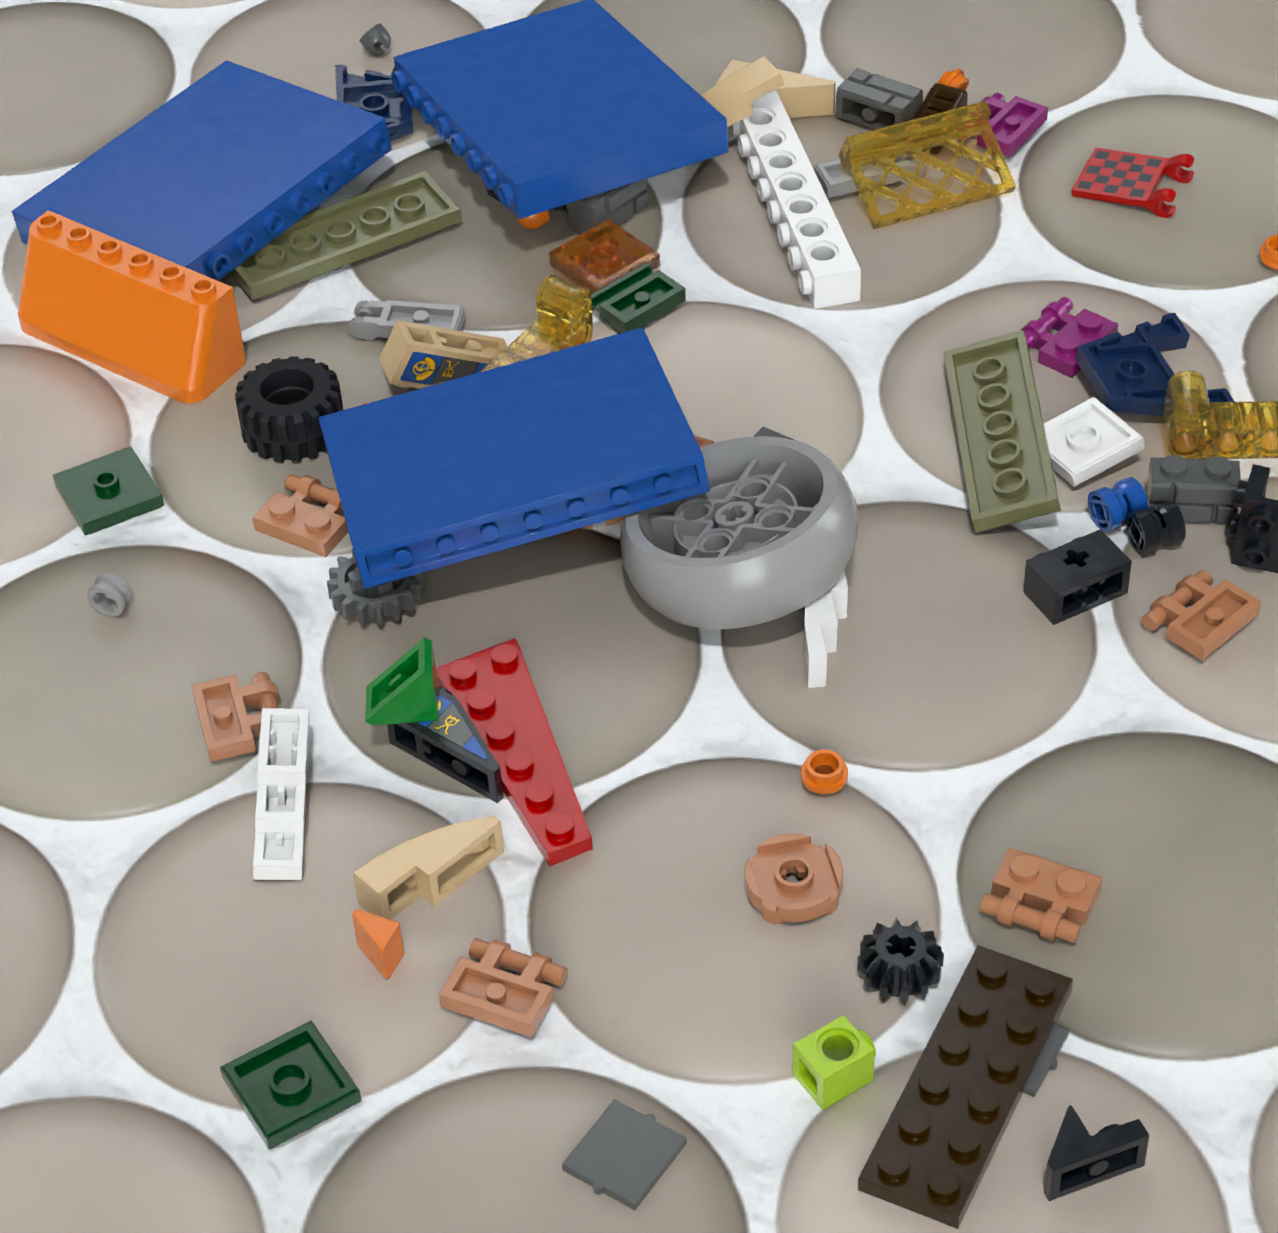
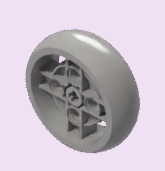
M767 436L735 438L701 447L710 487L709 492L624 515L620 535L623 567L635 590L648 605L665 617L680 624L705 629H733L758 625L784 617L810 604L825 593L844 572L853 554L858 532L857 503L848 481L839 468L828 457L808 444L787 438Z

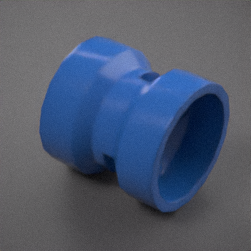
M1133 477L1117 481L1111 489L1102 487L1091 491L1088 495L1087 503L1091 518L1095 525L1104 532L1120 527L1123 521L1126 520L1129 512L1140 509L1148 511L1149 509L1145 490Z

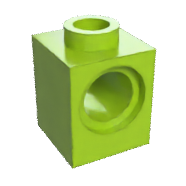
M842 1015L793 1043L792 1075L820 1108L824 1110L874 1080V1057L876 1056L874 1043L864 1030H857Z

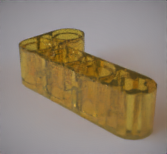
M556 275L547 276L541 283L537 293L538 319L480 372L590 342L593 333L590 290Z
M1187 370L1181 371L1169 379L1166 389L1163 421L1168 450L1171 455L1181 456L1184 459H1210L1213 457H1223L1226 459L1278 458V401L1209 402L1206 382L1202 374Z

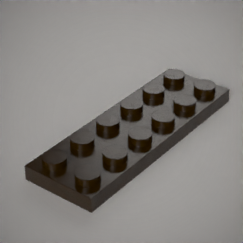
M978 945L858 1178V1190L958 1229L1020 1101L1026 1082L1054 1024L1056 1025L1072 992L1073 978Z

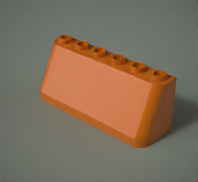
M49 210L30 225L18 307L20 326L25 334L174 400L188 404L206 399L246 364L233 287Z

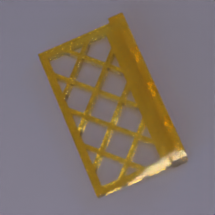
M986 101L845 138L838 156L843 169L849 168L873 229L1007 194L1015 190L1016 184L988 121L991 111ZM982 135L987 146L985 154L982 155L964 146L966 139ZM942 145L954 151L955 154L950 164L928 155L931 148ZM907 154L919 160L920 163L915 173L913 174L895 165L894 162L897 156ZM959 154L979 164L974 176L953 167ZM924 163L945 173L939 186L918 176ZM873 164L885 170L880 182L877 183L865 177L860 166ZM985 166L997 172L1002 183L990 185L977 179L982 167ZM889 173L910 182L904 195L883 186ZM948 175L968 184L966 192L956 195L942 188ZM913 184L934 194L931 202L920 204L908 198L907 196ZM880 194L899 203L896 211L880 215L875 204L877 195Z

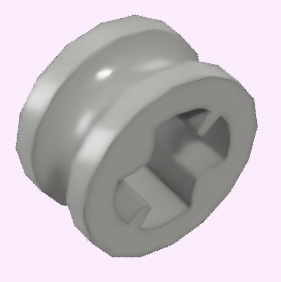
M102 573L96 578L94 585L89 589L87 599L96 611L103 615L114 617L122 614L126 604L131 600L133 592L128 582L122 577L112 573Z

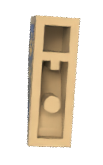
M396 320L379 357V361L390 384L400 388L413 387L419 389L516 362L503 338Z

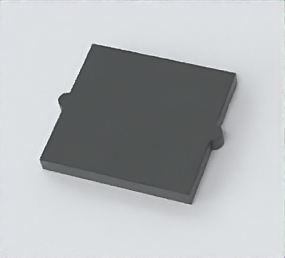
M614 1099L563 1162L562 1169L592 1186L593 1192L596 1195L604 1193L629 1208L636 1210L685 1147L687 1138L656 1122L653 1114L645 1116Z

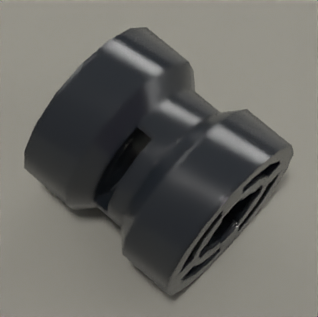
M1173 501L1157 504L1154 510L1149 512L1145 509L1129 512L1126 516L1128 538L1138 554L1155 551L1160 544L1172 546L1183 543L1185 540L1186 529L1183 515Z

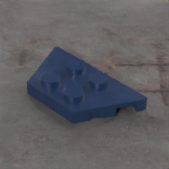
M335 65L338 101L384 117L390 141L413 133L412 108L408 100L401 93L398 94L396 92L391 75H383L380 72L366 70L364 76L348 74L347 66Z

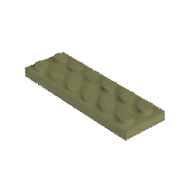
M425 170L306 214L232 270L231 274L252 300H256L462 222L461 209Z
M1024 330L944 351L971 519L976 533L1061 511L1028 342Z

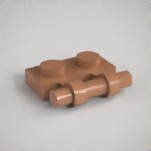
M289 474L285 480L284 487L286 490L294 492V494L290 497L276 492L253 517L254 529L268 536L327 557L348 533L337 487L332 489L321 485L319 479L309 475L299 477ZM318 501L326 504V506L322 509L312 505V503Z
M1201 570L1196 575H1188L1176 584V590L1169 596H1161L1150 605V611L1142 617V623L1150 631H1154L1160 625H1168L1167 639L1200 660H1204L1259 615L1261 601L1226 579L1215 588L1211 587L1210 585L1213 583L1212 576L1207 571ZM1187 604L1192 605L1190 608L1184 607Z
M258 672L253 675L252 684L239 687L237 675L191 685L210 762L255 752L254 738L260 736L262 708H278V703L280 702L278 688L276 684L271 682L269 675L266 672ZM255 707L260 710V713L247 716L246 709Z
M1009 847L992 881V895L987 893L984 895L980 912L997 917V923L1011 928L1014 924H1018L1039 931V937L1053 942L1060 938L1076 943L1080 934L1081 924H1086L1099 896L1103 877Z
M475 938L469 949V957L478 959L480 962L463 957L459 959L439 993L440 1007L533 1037L554 999L553 988L544 983L548 982L562 987L568 975V968L552 963L551 957L539 953L529 956L511 950L509 943L496 939L490 943ZM504 969H508V970H511V971L520 973L521 976H518V975H515V974H512V973H509V972H506V971H503V970H504Z

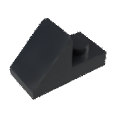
M1072 1105L1068 1106L1047 1162L1044 1194L1048 1201L1145 1166L1149 1134L1140 1119L1122 1125H1108L1097 1134L1090 1136Z

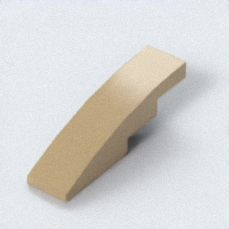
M763 56L729 75L701 96L727 118V127L754 114L751 101L784 84L781 73Z

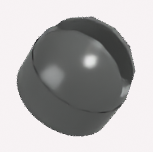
M379 23L368 30L359 42L369 53L382 55L384 52L380 46L383 45L389 49L391 37L385 27Z

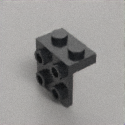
M1253 464L1248 482L1240 480L1236 491L1234 506L1240 507L1241 511L1240 513H1233L1228 538L1235 540L1231 564L1278 573V500L1265 498L1271 468Z

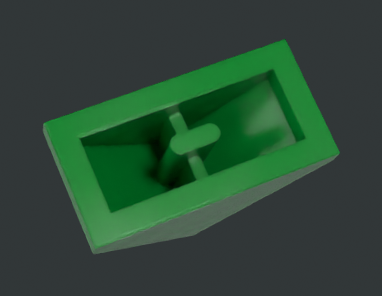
M424 637L366 686L365 722L371 725L439 721V683L431 640Z

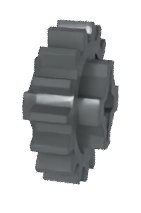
M351 549L352 558L348 559L340 556L337 558L338 568L329 569L330 580L327 581L329 599H332L333 609L335 611L343 610V616L346 620L353 618L355 615L359 616V623L361 625H365L369 618H375L378 625H383L384 617L391 616L398 621L401 619L400 610L413 612L415 610L414 600H422L423 598L422 588L425 587L423 573L365 589L353 549Z

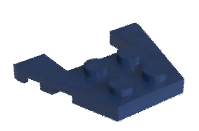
M1176 313L1163 315L1161 322L1155 325L1148 321L1136 325L1135 332L1122 336L1119 332L1078 347L1075 360L1101 402L1111 411L1226 425L1238 424L1242 411L1226 388L1185 391L1159 350L1186 348L1190 334Z

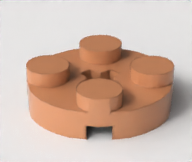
M797 833L782 834L765 840L757 847L758 853L752 857L751 861L748 858L745 865L746 893L751 903L761 911L763 919L768 923L782 924L784 922L808 921L822 915L832 914L837 909L838 899L843 890V865L837 852L826 843L824 849L820 845L811 843V836ZM790 872H795L798 878H805L800 882L794 883L786 881L787 874Z

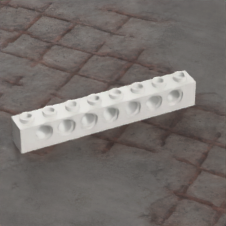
M771 91L751 101L754 114L729 126L731 136H737L740 156L747 158L749 176L751 179L757 180L759 199L761 202L766 201L769 221L771 224L777 225L780 246L787 247L789 266L792 271L797 270L798 282L802 295L808 294L814 309L860 301L861 269L777 91Z

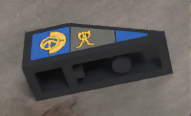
M439 687V721L387 724L390 744L496 803H499L504 798L499 764L457 697L453 696L446 688Z

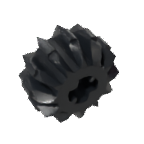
M896 917L892 927L888 928L877 923L873 934L863 936V940L860 943V956L857 957V970L860 972V977L864 978L867 992L880 991L879 995L883 1003L892 996L899 997L905 1006L909 996L913 995L924 1001L929 988H937L941 980L944 953L942 946L937 945L934 931L921 932L918 921H915L910 926H902Z

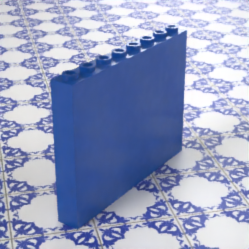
M583 0L393 57L395 71L392 72L391 78L398 94L401 93L408 100L412 109H417L425 123L432 125L440 139L447 141L457 157L461 156L467 163L470 171L477 173L483 180L488 190L492 189L499 197L502 205L508 207L519 219L728 153L727 118L595 0Z
M226 60L11 212L21 241L24 244L28 242L30 225L49 210L219 281L390 152L392 147L384 117Z
M643 327L318 417L354 555L365 589L710 491L703 453Z

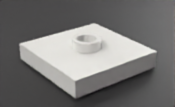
M1095 397L1044 423L1052 467L1073 487L1145 449L1144 437Z

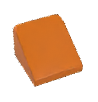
M355 909L352 913L357 945L384 978L389 979L404 956L400 923Z

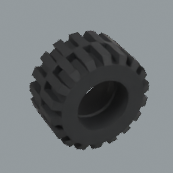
M289 356L288 359L275 358L271 359L272 362L267 364L261 363L255 366L256 370L248 371L243 376L244 380L239 381L236 387L235 400L244 443H247V447L251 452H258L259 457L264 459L274 458L275 462H284L285 460L299 462L302 458L308 457L312 459L317 457L321 451L327 452L318 417L343 410L340 384L336 373L333 370H329L328 365L323 362L315 363V359L308 357L298 359V356Z

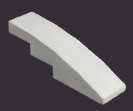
M845 571L825 593L805 606L803 656L808 688L826 686L827 653L837 651L838 619L847 618L848 583Z
M262 708L257 767L258 786L255 812L253 880H302L309 709Z

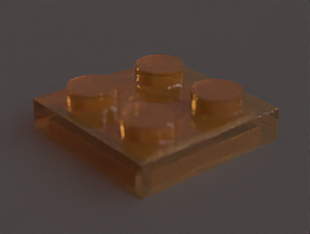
M610 219L549 252L550 265L590 294L646 262L651 264L652 270L660 267V254Z

